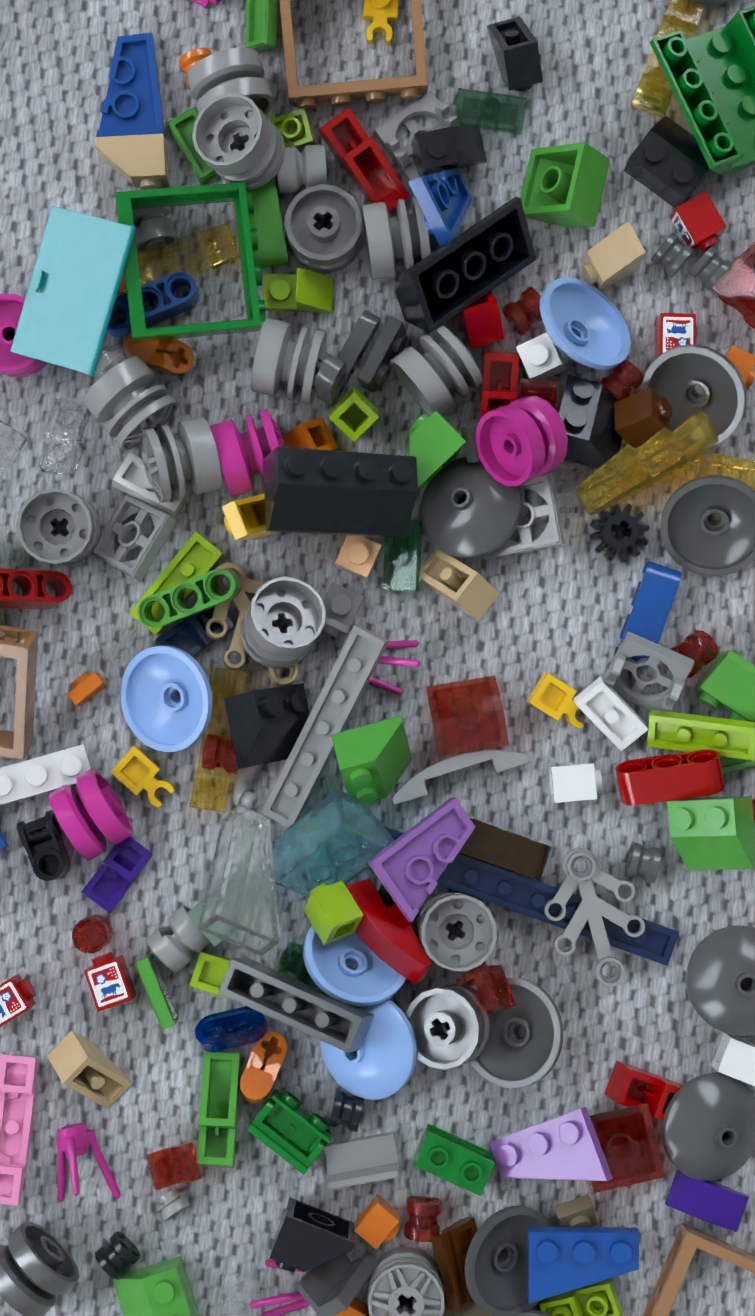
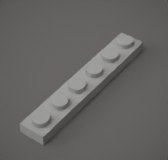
M359 624L353 626L261 813L290 830L296 827L335 750L331 735L345 730L389 642L388 640Z

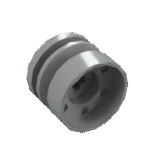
M224 94L211 100L200 111L195 120L192 134L195 150L226 183L245 182L246 190H253L265 185L276 176L284 160L285 145L283 136L252 99L241 94Z
M412 197V214L407 215L404 199L398 200L397 216L390 217L385 202L361 205L372 280L395 277L396 260L403 259L405 269L408 270L414 266V257H419L420 262L433 253V236L429 234L425 226V215L416 197Z
M267 318L262 327L255 353L251 390L275 396L281 383L285 382L287 383L288 400L293 401L296 398L299 386H303L301 401L311 405L316 393L314 384L316 375L328 355L326 347L327 331L318 329L312 344H309L310 329L304 326L298 335L297 341L291 340L292 331L290 323Z
M443 325L431 332L433 339L425 334L420 337L419 341L425 353L423 356L413 347L408 346L390 361L400 382L429 416L435 411L443 415L454 406V401L449 392L450 388L460 396L465 397L469 394L467 384L476 389L483 383L481 372L469 350L460 339Z
M133 356L123 360L108 370L90 387L83 399V404L99 423L111 420L106 431L111 437H116L115 442L122 451L130 450L142 443V430L153 428L156 433L159 432V427L164 426L171 419L179 406L172 395L166 396L168 391L163 384L151 387L155 380V375L140 356Z
M204 417L179 422L178 439L174 438L167 425L159 427V439L153 428L142 430L143 464L150 485H152L160 503L171 501V488L177 499L184 498L185 481L187 480L195 494L221 489V468L216 444L211 429Z
M57 488L41 490L29 497L19 510L16 523L19 541L26 552L39 561L58 565L79 563L90 556L99 542L101 533L99 515L92 504L75 493ZM58 521L69 522L66 526V529L69 531L67 535H56V532L59 530L56 525Z
M280 577L269 580L258 588L241 621L240 637L248 654L255 661L271 668L283 669L300 662L307 656L325 625L326 610L321 596L311 585L298 578Z
M443 892L430 898L420 909L415 922L416 936L427 956L438 966L450 971H469L482 965L492 954L497 940L496 922L491 911L480 900L460 892ZM459 921L458 928L462 931L459 936L452 935L450 939L447 938L449 931L445 929L448 923L455 924Z
M411 1246L396 1247L380 1256L377 1260L379 1264L368 1279V1310L370 1316L443 1315L445 1309L443 1283L434 1259L425 1251ZM404 1295L406 1298L412 1296L413 1302L408 1303L406 1300L400 1302V1296Z

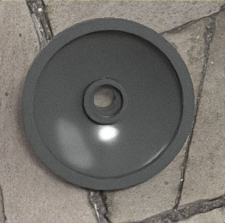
M690 344L669 349L650 365L642 381L641 391L651 387L661 398L664 397L668 400L672 409V417H670L671 433L662 438L679 447L704 449L723 442L736 430L745 413L747 401L746 388L740 372L726 356L706 346ZM695 386H702L705 394H698Z
M467 457L459 458L444 466L427 485L420 506L423 530L430 542L449 556L460 559H474L488 555L501 547L516 529L522 512V493L520 486H505L497 482L486 471L481 461L468 463ZM467 495L465 502L458 504L459 498Z
M723 475L698 477L679 487L668 499L661 516V537L669 555L685 569L705 576L732 574L751 564L755 560V490L738 479ZM712 513H718L721 515V518L711 520L708 516Z
M728 926L711 933L695 948L687 966L686 987L694 1009L709 1025L731 1035L746 1036L755 1034V927ZM750 977L752 986L748 990H742L740 985L742 979Z
M500 978L489 982L478 991L483 994L491 1005L495 1018L494 1036L488 1049L476 1059L471 1060L470 1063L478 1074L494 1085L504 1088H523L533 1085L548 1075L560 1056L563 1045V1024L559 1010L550 995L540 986L522 978ZM520 1026H523L526 1030L524 1038H521L518 1033Z
M722 1073L700 1075L684 1084L671 1099L662 1123L663 1146L671 1163L686 1176L700 1181L723 1179L740 1169L755 1149V1096L753 1092L740 1080Z
M510 1206L497 1211L479 1227L469 1245L465 1260L467 1289L476 1305L490 1315L518 1316L519 1313L531 1310L540 1302L528 1303V1227L553 1226L544 1215L532 1208Z

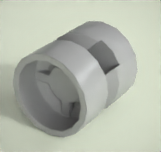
M325 144L306 145L302 152H298L296 147H285L283 164L277 172L279 194L299 192L302 186L307 188L319 184L328 185Z
M168 207L132 210L133 223L136 227L135 240L138 254H149L163 250L177 242L178 238L173 222L170 218L166 217L169 213Z
M184 904L168 919V927L161 925L146 940L154 954L175 973H178L193 959V951L200 952L210 943L208 938L187 915L191 909Z

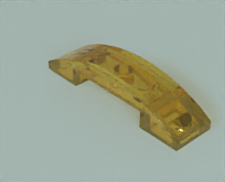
M670 0L656 38L682 30L686 39L693 37L705 5L695 4L687 0ZM652 49L631 107L664 118L673 91Z
M229 223L197 231L193 238L137 253L141 286L179 271L194 276L239 258ZM124 273L117 295L127 293Z
M214 666L211 668L209 684L212 693V714L209 725L202 735L190 807L224 813L226 811L235 763V752L224 698L246 692L248 672Z

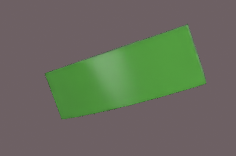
M204 1051L196 1163L199 1167L235 1168L240 1053Z

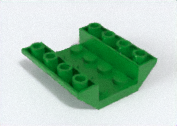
M755 6L738 11L726 26L686 39L682 30L652 39L650 45L710 170L723 176L754 165Z

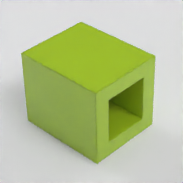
M355 385L329 412V419L353 442L379 418V409Z
M343 881L331 885L323 883L315 887L310 892V897L303 910L324 945L354 934L364 916Z

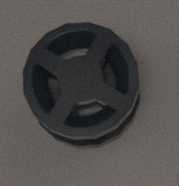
M337 1090L329 1126L337 1127L338 1125H344L348 1127L349 1131L357 1132L364 1099L357 1096H346L344 1091Z
M117 1231L110 1237V1243L106 1247H100L95 1252V1258L100 1267L109 1276L119 1280L125 1274V1268L129 1264H135L141 1258V1254L138 1248L123 1233Z

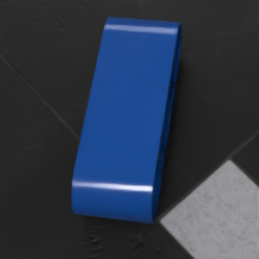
M181 271L174 272L141 286L143 303L148 299L159 301L155 310L150 312L144 311L146 328L184 313L196 306L200 295L191 275ZM185 285L191 288L190 293L185 298H176L174 296V291L179 286ZM127 293L116 297L112 315L122 312L126 314V319L122 324L116 326L111 325L109 322L107 329L109 334L118 338L127 337L131 333Z
M651 561L646 562L642 571L645 573L642 582L639 581L631 603L633 606L632 612L627 614L619 637L622 639L621 643L628 631L656 644L659 643L682 572ZM616 647L614 656L617 653L619 647ZM640 655L633 656L630 658L637 661L642 658H648L649 656Z

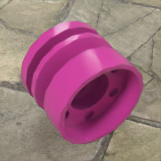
M268 409L259 411L264 427L257 429L252 415H246L247 432L244 433L239 432L232 419L210 426L220 466L231 497L254 491L253 474L260 473L264 481L263 459L276 447H285L280 428L269 414Z

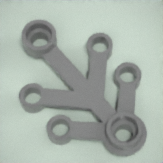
M575 848L570 850L563 859L562 870L566 877L554 898L545 903L544 914L552 921L563 919L566 914L565 905L577 886L582 900L564 932L554 938L553 947L561 956L571 955L576 948L575 941L588 920L598 957V962L594 968L595 976L603 985L614 987L623 981L625 968L612 955L602 916L622 927L623 931L630 937L641 936L645 931V923L639 916L628 915L597 897L593 882L611 890L614 897L621 902L631 901L635 896L636 890L631 882L618 880L599 869L598 860L591 851L585 848ZM578 859H583L586 862V868L583 872H576L574 870V862ZM626 884L630 888V894L625 898H621L618 895V888ZM553 903H558L561 906V913L558 916H551L548 912L549 906ZM633 919L638 920L640 923L638 931L629 932L627 928L628 922ZM563 938H567L571 942V946L567 951H561L558 948V943ZM606 964L614 965L615 972L612 976L607 977L603 975L602 969Z

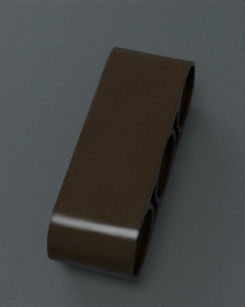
M470 818L475 825V829L459 851L460 853L521 875L541 880L552 848L551 846Z

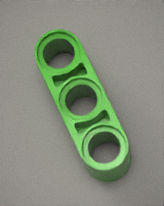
M273 177L261 187L246 190V193H252V200L254 201V214L249 215L250 229L256 228L258 235V250H253L254 264H260L261 269L289 264L276 179Z
M232 569L212 570L143 599L138 607L139 619L144 625L151 628L170 625L234 599L241 592L242 579ZM221 575L228 577L231 584L230 590L225 595L219 593L216 589V580ZM188 588L193 589L198 597L197 603L193 608L188 607L183 599L184 593ZM156 601L160 602L165 609L164 617L160 621L156 620L151 613L152 605Z

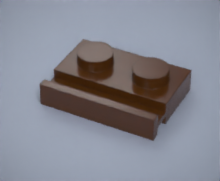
M474 1217L460 1219L442 1230L441 1234L430 1237L449 1309L460 1310L465 1303L473 1301L465 1281V1260L469 1245L478 1230Z

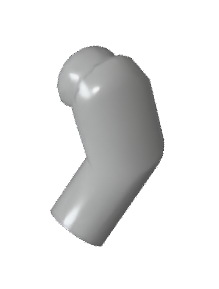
M262 765L242 768L240 770L233 794V803L238 808L243 807L245 810L250 811L256 806L258 796L256 793L251 792V789Z

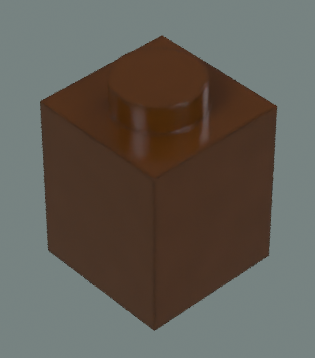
M651 387L614 403L615 431L633 449L671 433V406L666 398H661Z

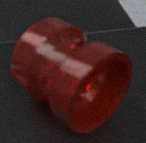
M530 286L521 293L520 299L516 302L510 301L501 309L509 323L513 320L516 321L518 325L513 329L520 336L530 331L534 322L542 321L540 312L541 295Z
M624 360L617 367L612 368L610 375L603 377L599 383H602L615 395L617 401L629 397L633 389L640 387L644 374L631 362Z
M701 630L693 631L685 637L683 642H679L670 649L694 660L693 668L687 678L696 675L701 671L702 666L711 663L718 655V648L713 638Z
M208 733L203 751L202 768L214 770L218 767L224 768L227 773L238 774L239 769L232 739L224 740L220 735Z
M101 915L85 917L75 925L72 931V940L75 947L84 953L100 951L111 941L113 936V928L110 921Z
M427 1196L408 1197L406 1211L409 1213V1220L405 1223L404 1236L413 1241L431 1242L430 1237L440 1234L437 1218L442 1212V1201L438 1198Z

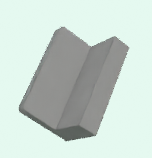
M394 1131L328 1143L324 1147L329 1175V1190L401 1176Z

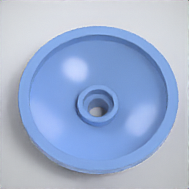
M569 277L556 279L545 288L540 299L542 322L553 343L567 357L580 365L599 370L615 368L625 360L630 351V333L622 314L604 293L585 281Z
M162 645L141 651L127 666L121 683V705L126 722L136 737L148 747L162 752H176L195 744L206 731L212 714L210 684L199 663L191 655L179 648Z
M312 925L307 932L303 945L305 966L316 985L330 997L349 1005L372 1006L390 999L403 985L406 978L382 961L360 939L356 932L327 945L322 943ZM345 965L352 966L354 970L347 968Z
M390 999L372 1006H357L374 1014L362 1048L356 1050L357 1055L354 1051L347 1053L320 1040L322 1057L331 1076L347 1092L363 1099L378 1100L393 1095L405 1086L415 1068L417 1047L413 1029L403 1011Z

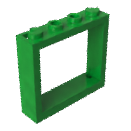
M245 182L115 192L118 223L129 226L134 225L132 210L234 202L247 319L146 328L134 235L124 270L132 343L256 332L260 330L261 321L266 320V306L264 300H258L257 286H262V270L260 264H254L253 250H258V235L256 228L250 229L249 215L254 214V201L252 200V193H246Z

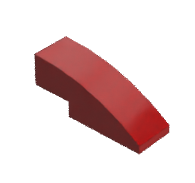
M350 107L317 129L331 152L370 204L385 202L389 212L397 206L399 199H404L405 201L410 197V194L372 136L368 137Z
M483 350V383L481 384L479 421L487 412L501 406H507L517 400L520 359L518 352Z
M371 878L346 885L364 915L355 931L356 934L382 961L414 984L421 982L432 963L409 921H407L398 906H385Z
M616 1060L604 1094L618 1104L646 1112L653 1118L663 1120L671 1099L683 1085Z

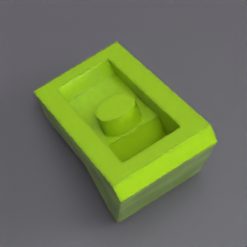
M297 268V275L264 274L263 300L266 306L265 311L332 313L334 278L303 268Z

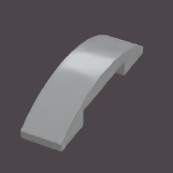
M481 750L454 755L440 760L415 774L392 796L394 805L428 795L424 780L491 760L495 773L531 761L529 755L506 750Z

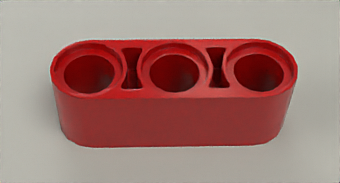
M0 568V608L51 609L68 599L72 593L71 581L62 572ZM12 582L20 586L22 596L14 593L11 586ZM46 584H50L54 588L55 597L48 594Z
M697 750L624 761L615 768L621 801L625 805H643L710 796L721 792L725 787L720 755L715 750Z

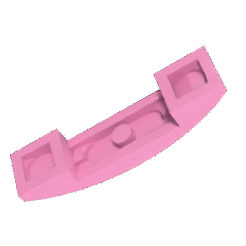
M0 1054V1204L18 1206L20 1203L31 1142L37 1085V1057Z

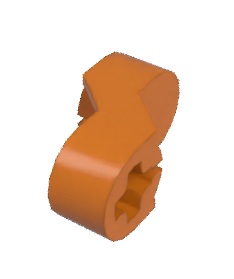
M130 333L124 340L123 349L127 358L140 356L149 368L159 370L167 375H181L190 370L193 365L194 355L191 348L177 339L132 343V335Z
M270 1031L260 1035L250 1054L239 1085L240 1094L249 1103L257 1104L263 1102L268 1098L273 1089L288 1049L287 1041L280 1033Z

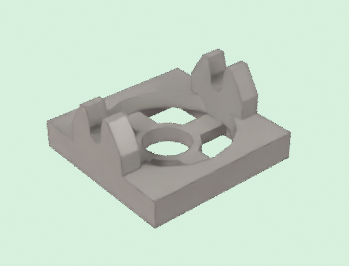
M432 91L375 129L376 137L408 181L419 177L416 164L412 163L409 159L413 155L411 146L413 137L419 132L460 126L455 115L451 116L449 106L443 102L440 104ZM416 115H428L441 122L429 129L419 127L413 117ZM404 124L410 133L409 144L401 149L397 140V134L400 127Z
M547 473L542 476H536L531 481L520 485L522 505L530 509L531 519L526 525H517L516 527L519 529L521 543L508 539L501 547L493 551L494 557L531 553V551H542L551 546L565 544L553 474ZM524 491L537 492L546 501V505L534 507L526 502ZM549 516L545 531L533 540L531 526L535 523L536 518Z
M126 494L92 554L136 580L142 581L177 520L163 511ZM151 517L154 523V530L150 537L147 538L144 536L143 527L148 518ZM137 527L136 537L133 541L126 544L125 538L127 533L132 528ZM117 540H118L120 545H119V547H118V549H117V551H116V548H117ZM137 546L143 548L135 560L124 561L131 549Z
M628 631L603 679L623 699L649 710L672 711L675 701L679 699L684 681L693 668L694 660ZM640 655L649 656L648 658H642L637 661L630 658L633 656ZM659 661L668 666L673 677L661 672V666L658 664ZM642 665H648L653 667L657 674L650 678L643 677L638 673L637 668ZM622 668L631 671L636 679L632 686L625 684L621 679L620 673ZM654 683L668 687L667 690L658 694L643 692L646 685Z

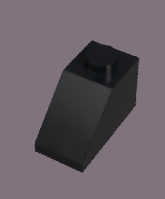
M519 16L487 25L501 78L508 90L525 91L534 84L543 82L538 42L522 18Z
M450 126L416 134L411 143L419 177L487 162L479 127Z

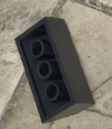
M514 197L406 270L395 290L406 322L431 333L536 260L522 202L519 197Z
M276 447L263 459L266 531L385 538L406 537L418 495L417 460L415 456Z

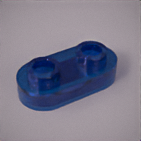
M244 1006L204 1017L195 1028V1036L203 1050L218 1052L259 1041L266 1034L268 1024L264 1014Z

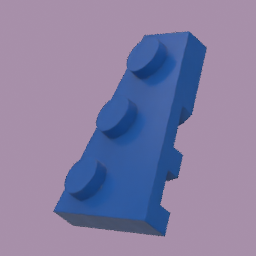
M151 32L118 36L109 74L110 82L107 96L103 101L101 111L102 119L96 137L164 134L165 137L153 34Z
M459 168L445 170L438 174L432 173L427 176H420L408 181L425 215L424 222L429 234L435 235L440 246L454 239L473 200Z
M528 1227L529 1304L639 1269V1231L637 1227Z

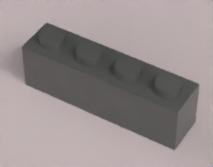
M248 957L231 959L218 992L225 997L347 1053L362 1048L374 1014L354 1005L342 1003L319 989Z

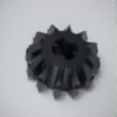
M617 502L612 503L610 508L611 514L606 509L601 508L598 511L601 520L593 519L590 523L592 528L600 532L590 534L589 540H601L602 543L594 551L599 554L607 548L609 551L606 555V561L611 562L616 552H618L620 562L625 563L628 560V552L633 557H637L641 554L637 545L646 546L649 540L639 534L647 532L650 529L649 525H638L637 522L643 518L644 514L638 512L632 517L630 515L632 511L631 504H627L622 513ZM622 525L625 527L623 533L627 532L628 535L618 541L613 537L616 533H611V529Z

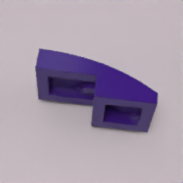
M128 837L113 847L103 860L101 867L81 893L111 914L148 863L153 853L131 837Z
M676 1170L665 1205L698 1219L737 1232L749 1196L716 1182L711 1183L709 1181L692 1179L681 1171Z

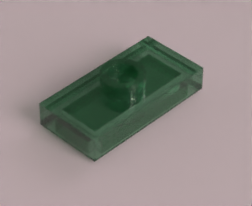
M458 88L455 116L460 126L479 127L481 130L521 135L527 97Z
M410 520L405 538H385L382 590L420 592L422 521Z

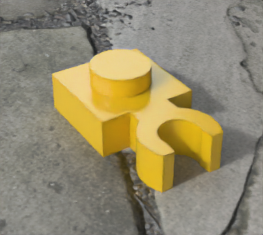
M364 0L363 21H373L368 26L366 32L369 45L373 44V35L379 31L386 35V45H391L393 31L387 22L398 21V0Z
M544 672L526 702L556 721H559L561 716L565 714V719L571 726L583 728L584 726L575 717L576 711L580 708L572 698L577 691L553 675Z
M133 746L110 772L136 796L145 789L148 792L150 803L158 808L163 806L162 801L156 796L159 788L163 787L171 794L176 791L172 783L165 780L159 781L155 777L162 769L137 746Z

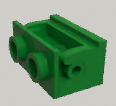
M275 1089L250 1121L247 1131L304 1175L326 1146L325 1142L329 1143L332 1133L328 1130L330 1127L329 1123L315 1112L310 1116L299 1107L302 1104L301 1101L291 1092L285 1090L281 1093Z
M427 1124L413 1156L415 1167L481 1196L495 1165V1161L492 1160V1152L431 1124Z

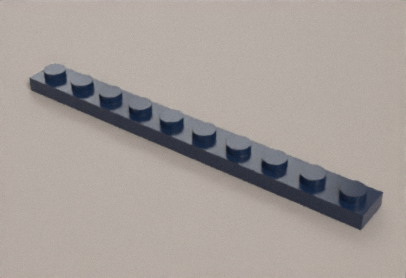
M343 811L331 846L371 859L404 833ZM458 853L453 862L447 865L437 880V883L563 929L567 927L582 900L581 896L572 894L565 905L566 914L564 918L559 921H552L544 914V905L548 900L554 898L559 888ZM553 903L549 906L548 912L551 916H558L561 913L560 904ZM602 916L610 946L668 966L679 935L677 930L643 919L645 923L644 933L639 937H630L623 931L622 927ZM636 919L630 920L627 925L629 932H636L640 927V923ZM587 920L580 935L592 939Z

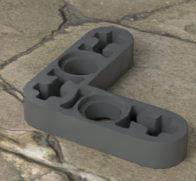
M365 310L358 319L338 357L336 358L330 354L326 357L314 382L318 399L331 406L337 403L354 372L352 368L356 360L360 361L381 322L380 317Z

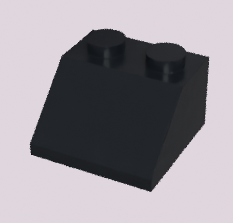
M665 115L649 130L631 154L624 171L675 208L688 201L709 173L710 168L695 137Z
M568 375L557 412L565 425L568 438L567 454L564 460L614 473L623 438L615 431L614 403L617 402V399L602 383Z
M304 683L255 690L224 698L238 769L288 759L310 715Z
M289 1197L274 1236L270 1259L275 1260V1264L281 1269L294 1272L296 1269L303 1272L352 1251L355 1244L354 1222Z

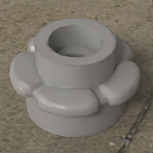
M177 1188L167 1192L158 1199L161 1205L156 1209V1212H161L166 1221L177 1216L191 1205L186 1197L188 1192L183 1191L180 1193Z

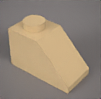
M164 134L93 137L94 146L99 156L135 188L140 187V190L161 189V186H169L168 145Z
M630 222L621 225L585 254L583 259L584 265H582L584 277L590 285L595 283L600 291L635 273L646 254Z
M435 548L415 574L416 577L451 604L478 622L500 595L478 572L443 553L438 548Z
M71 1031L47 1056L62 1084L107 1109L133 1084L91 1041L74 1031Z

